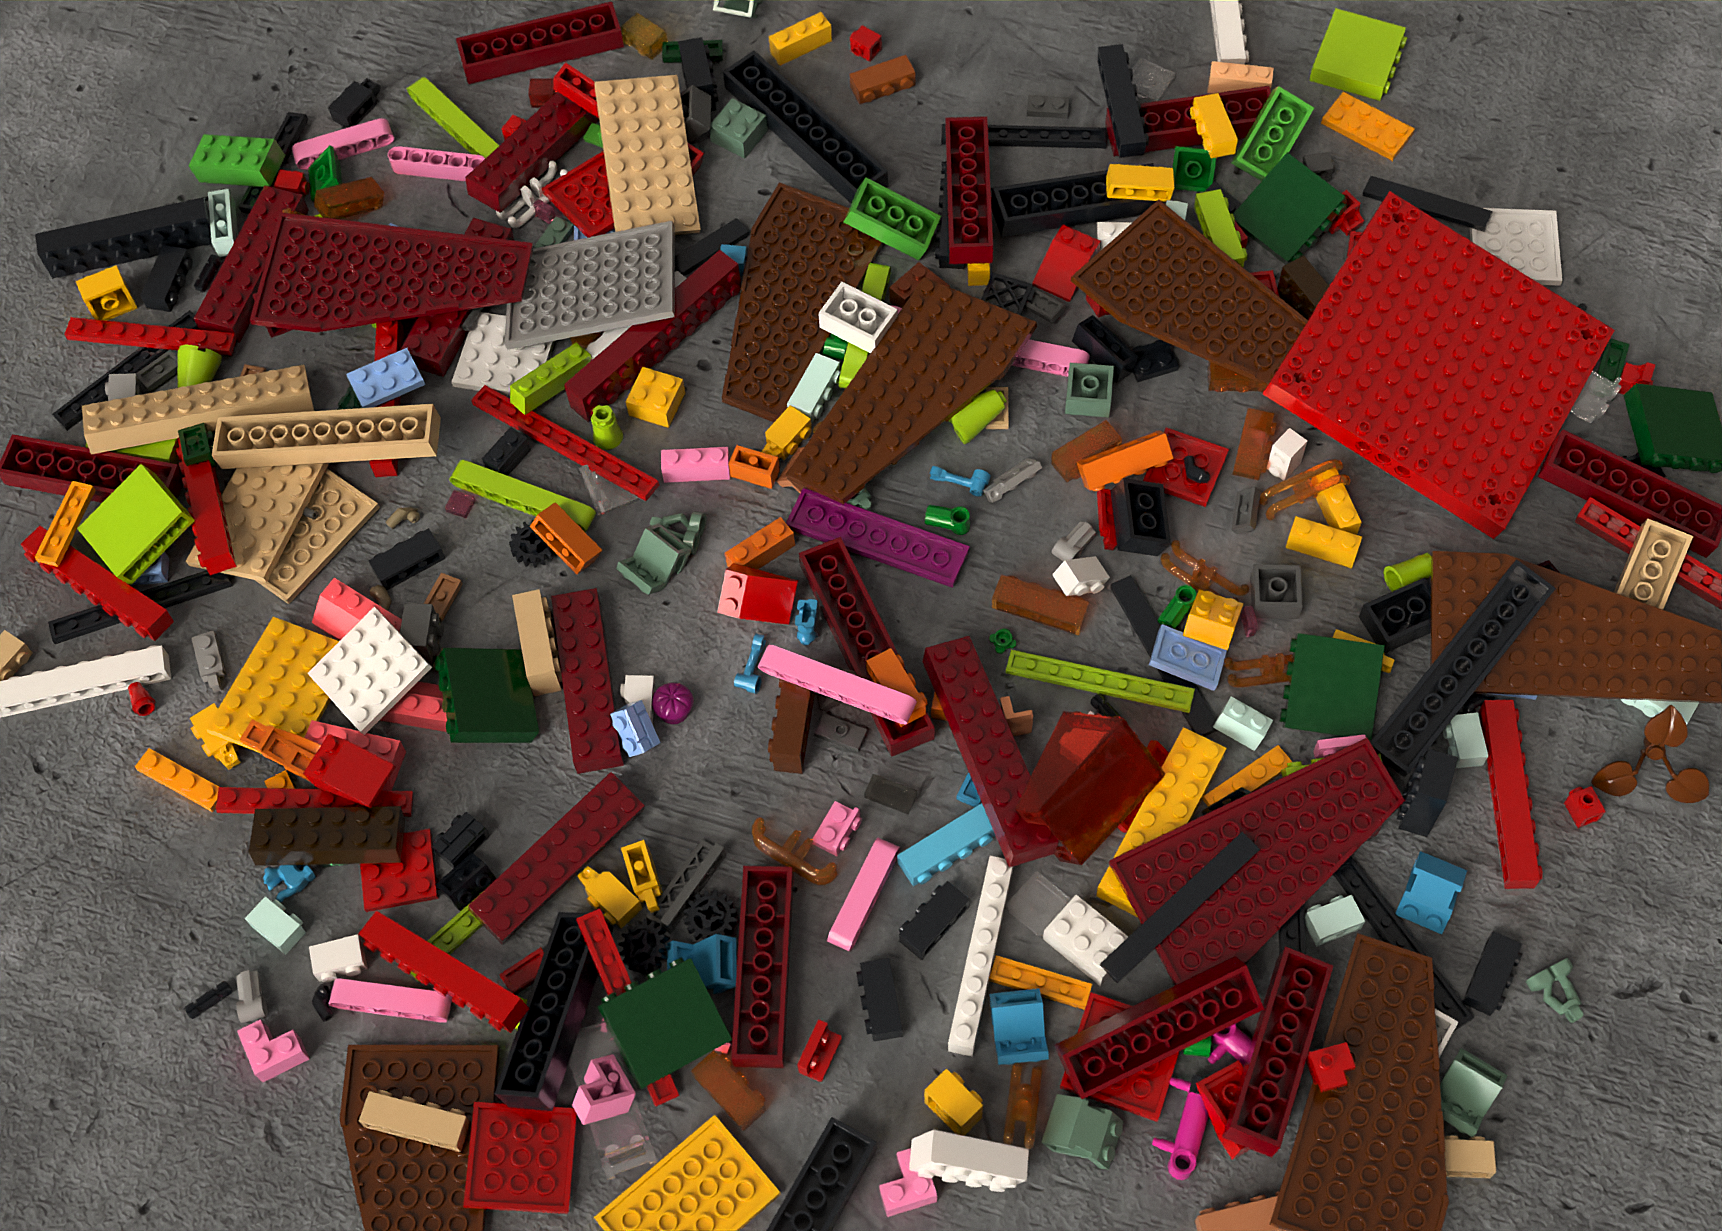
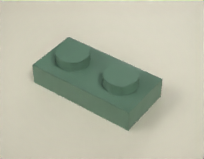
M555 217L534 248L566 242L574 231V224Z

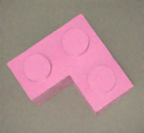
M260 1019L237 1031L253 1072L262 1082L309 1060L303 1042L294 1030L273 1039L269 1028Z
M614 1054L592 1059L584 1077L586 1084L579 1086L572 1104L583 1125L628 1113L636 1095Z
M911 1148L897 1152V1162L902 1179L879 1185L887 1217L937 1202V1194L932 1178L920 1177L918 1172L909 1171Z

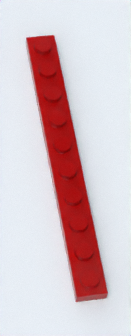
M486 385L471 399L472 404L645 501L660 486L659 481L539 414L531 411L524 415L510 402V398Z

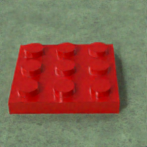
M1166 427L1164 433H1166L1173 459L1168 460V463L1164 466L1148 468L1143 481L1163 484L1164 493L1206 507L1229 449ZM1186 456H1194L1196 466L1210 473V480L1207 483H1197L1187 478L1183 460Z
M430 829L404 833L401 863L360 864L364 910L366 912L439 899L438 888L435 885L437 879Z

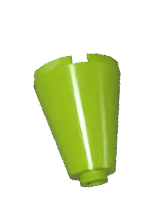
M179 346L177 351L178 388L211 382L221 364L222 356L207 348L205 352L198 350L199 346Z
M993 389L978 394L972 399L973 402L949 420L963 444L973 440L1005 409L1004 404L1007 401L1001 391L996 392Z

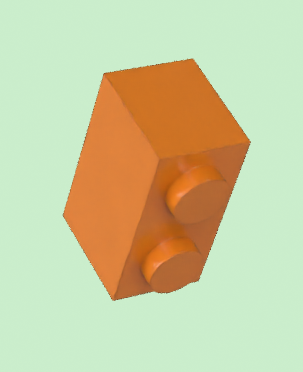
M736 445L729 461L730 476L772 489L780 472L779 459L776 456Z

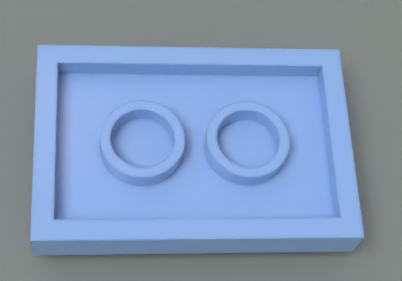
M407 348L346 374L362 408L376 407L425 385Z
M1162 624L1157 634L1149 665L1214 691L1219 682L1227 650L1185 637L1183 632Z

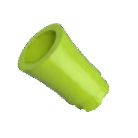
M608 405L596 406L592 410L593 414L591 417L593 442L600 449H614L621 444L623 432L616 421L611 407Z
M1424 553L1406 561L1386 566L1383 574L1389 589L1393 592L1422 578H1429L1431 576V555Z

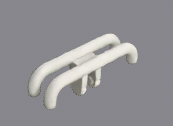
M555 161L548 163V172L542 179L538 181L533 177L530 180V189L526 186L521 188L522 196L506 211L503 210L501 213L496 211L497 216L503 220L508 219V223L512 228H520L549 203L550 200L543 194L542 188L550 183L556 174L557 165ZM566 169L561 170L560 177L566 175L568 171ZM525 204L531 207L517 220L513 217Z

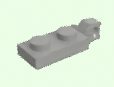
M1025 459L993 480L994 483L983 490L986 498L992 503L1002 499V495L1006 491H1012L1023 480L1034 477L1036 472L1042 469V466L1037 460Z
M213 630L191 637L202 680L204 683H209L213 693L223 690L220 677H224L226 672L216 633Z

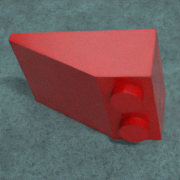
M1062 225L1052 240L1032 282L1033 286L1070 302L1079 289L1071 282V277L1100 252L1101 241L1066 225Z
M733 563L725 571L717 613L739 619L789 625L799 580Z
M328 734L303 774L315 787L371 808L396 766L348 740Z
M1239 1060L1196 1083L1217 1137L1232 1160L1251 1150L1222 1137L1244 1068Z

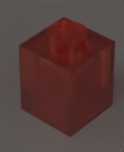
M554 78L530 79L528 96L531 108H541L557 93L554 90Z

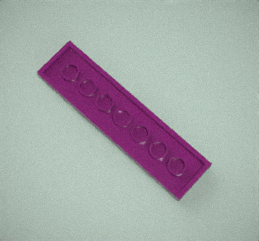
M805 488L802 489L786 521V524L794 532L822 542H828L841 537L847 551L951 588L954 587L970 551V546L848 503H839Z

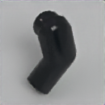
M1186 456L1183 459L1188 479L1197 483H1207L1210 480V473L1196 466L1194 456Z
M1478 694L1471 695L1463 705L1462 713H1475V708L1482 706L1484 700H1495V697Z
M328 983L320 984L312 999V1005L323 1022L330 1020L334 1016L328 1006L332 987Z

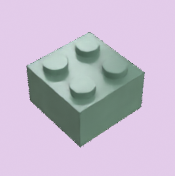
M733 98L713 120L709 129L711 142L744 159L768 131L765 114Z
M1069 363L1065 414L1109 418L1114 366Z

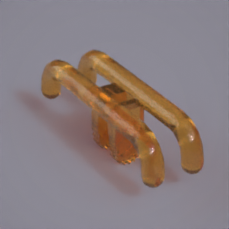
M1337 459L1325 461L1264 490L1260 494L1259 503L1263 506L1267 505L1270 497L1292 487L1295 493L1271 505L1266 511V518L1271 521L1280 510L1298 502L1302 504L1304 499L1312 496L1315 498L1318 496L1317 493L1340 483L1345 486L1349 485L1351 480L1345 474L1332 476L1315 485L1310 480V478L1333 468L1338 471L1342 470L1343 463Z
M1178 540L1172 541L1171 549L1177 558L1194 568L1192 576L1170 561L1168 553L1161 555L1163 567L1197 591L1200 589L1222 596L1210 588L1211 584L1215 582L1238 596H1244L1249 592L1247 584H1243L1241 587L1235 585L1218 574V568L1215 566L1209 568L1205 565L1206 561L1201 558L1198 561L1184 552ZM1233 597V598H1232V599H1235L1237 602H1239V599H1238V598H1236V597Z
M1277 653L1275 657L1262 655L1260 659L1233 661L1231 657H1226L1223 664L1228 670L1239 671L1259 668L1261 676L1237 678L1235 674H1229L1227 682L1230 686L1237 688L1288 682L1290 676L1286 675V672H1282L1284 665L1288 661L1292 662L1293 654L1283 655V653Z
M758 817L752 825L753 841L760 851L782 865L792 867L795 873L813 884L827 885L837 877V865L834 862H830L823 869H817L802 860L813 844L811 838L808 837L793 854L791 850L799 840L801 832L795 830L782 847L763 835L766 830L763 818Z
M1014 1063L1011 1069L1003 1143L1012 1145L1016 1121L1026 1122L1024 1147L1032 1149L1035 1143L1042 1068L1038 1065L1033 1067L1030 1085L1029 1083L1020 1084L1022 1066L1020 1063Z

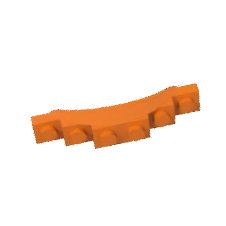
M253 719L240 738L241 743L261 752L264 757L283 765L285 770L308 781L309 779L303 773L321 746L299 735L273 726H265Z

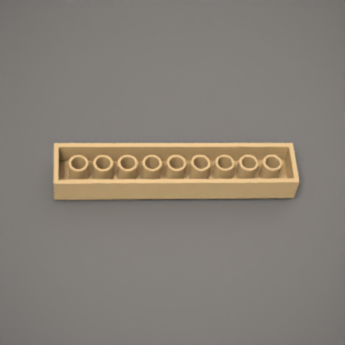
M305 365L82 406L84 436L91 454L179 438L178 430L201 423L205 424L208 431H216L218 417L314 411Z
M433 404L218 417L212 457L221 469L437 456L441 417Z

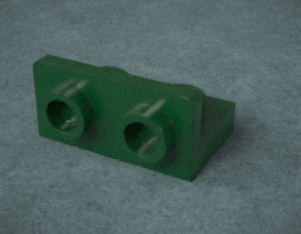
M204 423L178 430L186 466L209 460L212 468L217 467V463L212 457V443H214L215 438L212 430L208 431Z

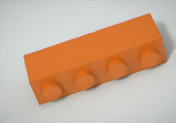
M1158 430L1076 463L1084 487L1092 491H1099L1104 489L1106 484L1111 482L1119 483L1126 476L1143 474L1147 472V468L1152 466H1164L1168 463V460L1173 459L1166 433Z

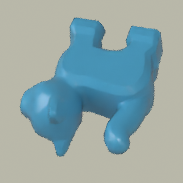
M799 600L797 604L799 615H796L795 625L798 626L797 638L803 645H809L818 637V633L815 632L818 611L817 600Z
M280 865L279 867H267L264 870L263 880L264 884H267L268 890H272L284 880L287 889L280 891L276 897V900L282 902L285 898L302 891L316 876L308 865Z

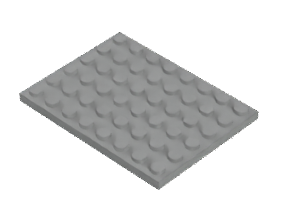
M673 221L534 248L523 299L520 302L507 303L504 342L507 350L675 317V226Z

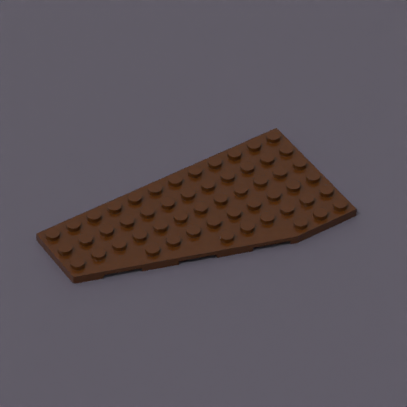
M780 182L778 183L751 228L738 312L731 341V352L722 393L723 403L771 422H775L788 408L787 403L816 353L822 354L826 339L831 337L832 334L820 328V310L841 282L859 289L866 276L869 263L874 262L884 244L844 223L849 211L848 207Z
M1160 200L1156 201L1071 277L1072 283L1119 322L1266 386L1308 321Z
M924 277L898 313L897 318L879 344L872 350L786 473L787 479L845 504L864 489L867 482L891 463L894 465L919 445V441L944 421L948 422L953 416L973 402L972 399L995 380L1002 379L1036 330L1037 322Z
M1432 551L1430 666L1516 559L1556 588L1473 693L1722 704L1721 630L1507 554Z
M1357 933L1323 1048L1347 1042L1356 1067L1354 1070L1344 1073L1348 1083L1343 1087L1321 1092L1318 1084L1314 1085L1312 1081L1269 1225L1286 1231L1442 1230L1449 1198L1446 1182L1443 1111L1441 1109L1440 1066L1431 957Z
M348 1045L339 1120L344 1134L350 1162L349 1167L364 1231H484L486 1209L463 1208L474 1102L495 1103L500 1049L498 1045ZM378 1090H383L393 1094V1098L402 1099V1096L417 1100V1104L426 1106V1103L429 1102L441 1106L440 1110L450 1112V1109H457L465 1112V1116L471 1123L461 1152L365 1128L359 1122V1118L369 1091L378 1093Z

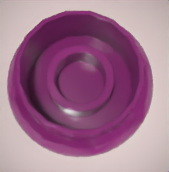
M677 682L661 685L652 697L654 712L661 720L668 724L683 722L688 717L694 703L691 691L685 685Z

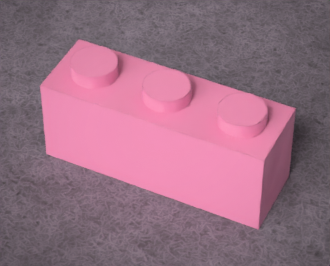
M728 447L661 450V471L664 483L730 480Z

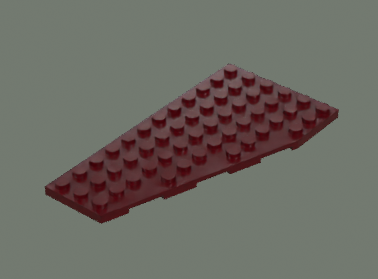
M279 212L250 322L252 325L323 332L520 302L524 295L533 252V243Z
M1365 738L1109 860V865L1141 924H1143L1241 832L1260 849L1252 859L1155 948L1174 985H1177L1234 956L1247 963L1405 800L1368 738Z

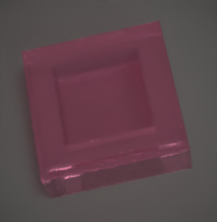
M537 199L533 203L536 216L550 225L556 217L554 208Z
M454 490L445 506V510L448 513L467 518L475 502V497Z
M1252 605L1243 607L1241 620L1246 637H1252L1256 633L1258 624Z

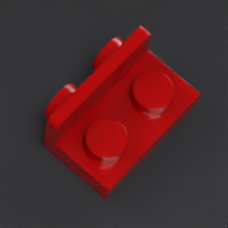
M818 1019L797 1064L800 1074L819 1082L823 1081L842 1040L841 1035L829 1030L827 1022Z

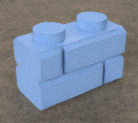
M642 700L629 703L610 713L613 726L618 731L623 742L622 746L629 757L642 754L661 743Z

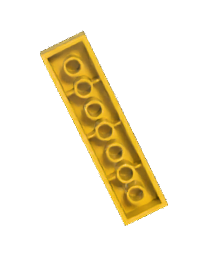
M1183 727L1113 858L1191 822L1224 759L1227 748ZM1109 865L1098 885L1096 897L1137 917Z

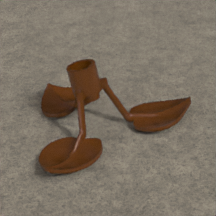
M1669 705L1661 713L1652 717L1645 725V738L1643 740L1645 749L1640 751V758L1633 771L1629 762L1615 761L1600 769L1591 780L1594 787L1609 795H1627L1636 788L1637 780L1634 775L1639 773L1643 760L1647 756L1652 760L1663 759L1670 775L1673 777L1665 786L1668 795L1672 799L1682 803H1696L1709 796V781L1703 771L1697 768H1685L1676 775L1665 754V744L1670 747L1680 746L1686 740L1688 734L1683 716L1673 705Z

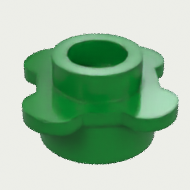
M1000 629L989 637V641L996 647L995 651L999 654L1004 653L1006 649L1016 647V640L1012 639L1009 629Z

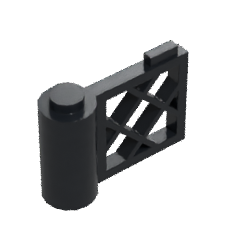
M992 272L981 300L986 302L995 297L999 304L997 306L1003 309L1015 304L1018 308L1016 314L1022 315L1027 301L1032 302L1036 290L1033 289V284ZM996 280L1003 282L1006 287L995 291L993 284ZM1016 288L1026 289L1025 294L1019 297H1015L1012 290ZM1009 292L1012 300L1002 303L999 295Z

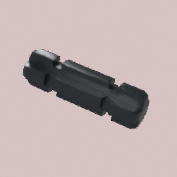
M212 254L207 260L209 263L205 264L198 276L200 279H197L194 284L197 291H206L207 283L211 282L217 271L216 268L221 264V259L217 255Z
M1096 694L1091 699V705L1096 710L1099 709L1101 716L1110 725H1114L1113 728L1119 734L1126 731L1128 723L1124 718H1120L1121 715L1108 702L1105 703V698L1101 694Z
M226 981L221 982L216 986L215 990L212 988L197 998L196 1003L191 1002L185 1006V1012L191 1019H194L201 1014L200 1011H206L221 1001V997L224 996L225 998L233 992L230 985Z

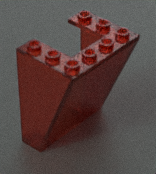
M1063 711L1015 810L1026 822L1046 825L1063 845L1057 846L1054 853L1060 862L1082 865L1164 778L1165 772L1124 718L1120 716L1108 717L1097 713L1091 715L1079 711Z

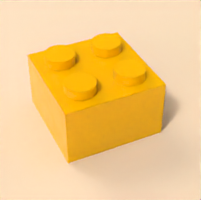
M117 265L76 281L82 299L95 320L108 321L138 309L131 290Z
M642 367L626 400L628 415L669 428L685 395L683 379Z
M1199 589L1190 610L1183 636L1228 650L1244 603Z
M945 1069L924 1090V1103L955 1134L964 1136L982 1118L983 1105L981 1103L983 1100L974 1090L969 1092L963 1086L964 1081L956 1072L951 1074Z

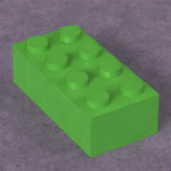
M1280 86L1275 88L1231 164L1262 181L1287 152L1289 153L1314 107Z
M204 134L188 167L198 181L202 183L259 187L266 185L271 187L285 154L276 140L271 138Z
M865 177L856 192L844 223L919 261L930 244L941 216Z

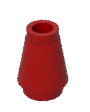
M140 682L130 684L128 691L132 710L139 716L151 714L155 709L154 698Z

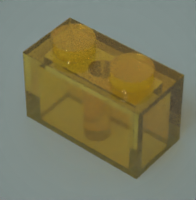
M636 13L621 26L622 38L625 44L631 45L642 56H647L651 60L662 52V42H668L666 32L639 13Z

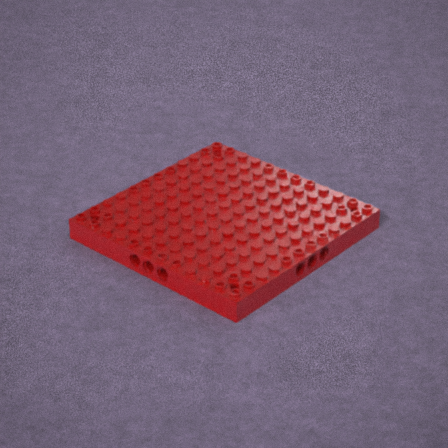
M1389 191L1262 394L1494 539L1509 523L1615 330Z

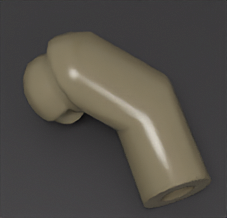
M413 507L398 508L385 523L394 529L402 520L416 523L420 519V514Z
M381 585L371 587L370 596L376 598L378 605L388 611L392 600L385 587Z

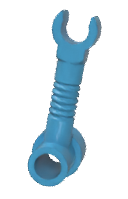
M932 466L930 471V479L948 481L969 487V492L978 497L982 496L983 490L991 478L988 472L980 469L974 470L971 479L949 473L937 466Z
M760 634L754 635L752 650L744 673H737L734 679L735 687L746 689L747 692L755 694L760 690L762 679L760 675H755L753 672L759 655L766 644V640H763L764 635Z

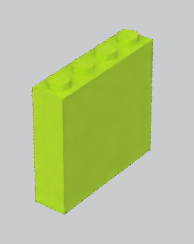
M1335 8L1313 64L1309 81L1380 101L1383 93L1387 94L1391 82L1388 79H1393L1396 67L1393 65L1394 63H1399L1402 54L1399 49H1404L1407 41V37L1404 36L1406 27Z
M140 464L77 529L115 576L132 585L195 519L153 471Z

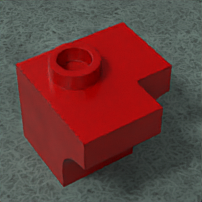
M1345 190L1342 194L1346 196L1347 208L1342 215H1337L1332 221V226L1328 230L1331 234L1341 229L1348 236L1350 231L1357 230L1365 221L1359 212L1361 203L1349 191Z
M1646 362L1644 365L1626 363L1616 392L1624 395L1636 383L1652 385L1653 380L1651 378L1655 364Z
M1347 1042L1309 1052L1306 1059L1314 1085L1318 1084L1321 1092L1346 1086L1348 1082L1344 1073L1354 1070L1356 1067Z

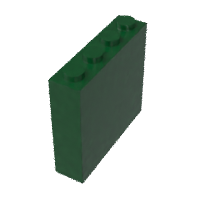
M1287 152L1233 213V216L1245 234L1286 265L1304 256L1308 248L1314 247L1321 233L1329 230L1332 226V221L1337 215L1340 216L1344 213L1348 203L1345 195Z
M1636 383L1623 395L1642 465L1707 471L1710 473L1722 471V425L1712 392Z
M1297 633L1295 638H1291L1289 652H1293L1292 662L1288 661L1286 675H1289L1290 678L1289 685H1284L1283 699H1287L1286 707L1281 708L1279 722L1283 723V728L1343 737L1365 735L1368 740H1371L1384 645Z
M443 648L439 656L436 657L435 668L439 671V690L443 694L442 709L446 713V732L450 735L451 743H531L538 735L539 727L531 687L526 676L522 649Z
M683 957L669 963L670 969L663 973L660 968L646 975L648 980L644 983L639 984L638 980L625 986L626 992L617 996L613 992L602 998L603 1004L598 1006L638 1089L650 1085L732 1040L691 958L684 961Z

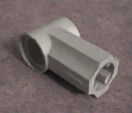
M1080 521L1066 538L1062 537L1058 540L1052 549V554L1063 562L1064 560L1079 559L1082 550L1095 537L1096 532L1090 524Z
M247 970L236 975L239 995L236 1007L240 1022L245 1023L266 1018L268 1011L265 998L262 995L259 972Z

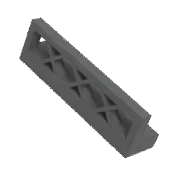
M701 839L657 900L660 909L669 907L661 920L655 917L658 911L653 913L649 911L646 918L660 923V926L666 928L667 932L671 934L684 916V909H689L688 901L694 902L696 899L695 895H699L726 857L724 847L717 843L713 846ZM705 848L710 851L703 862L699 863L698 855L702 849ZM697 868L690 880L685 882L684 874L686 871ZM683 888L675 901H671V892L674 889Z

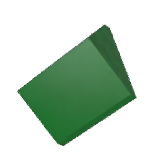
M329 145L308 168L311 201L313 202L344 197L340 163L334 147Z
M1175 146L1172 165L1174 189L1204 192L1213 183L1216 158H1211L1208 150L1205 151V149Z

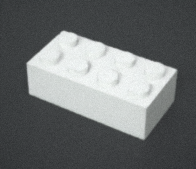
M932 1130L912 1139L909 1171L918 1172L920 1177L933 1178L935 1175L942 1177V1181L958 1182L960 1180L965 1181L966 1185L970 1187L986 1185L989 1186L991 1191L1003 1192L1007 1187L1014 1188L1017 1184L1027 1181L1029 1149Z

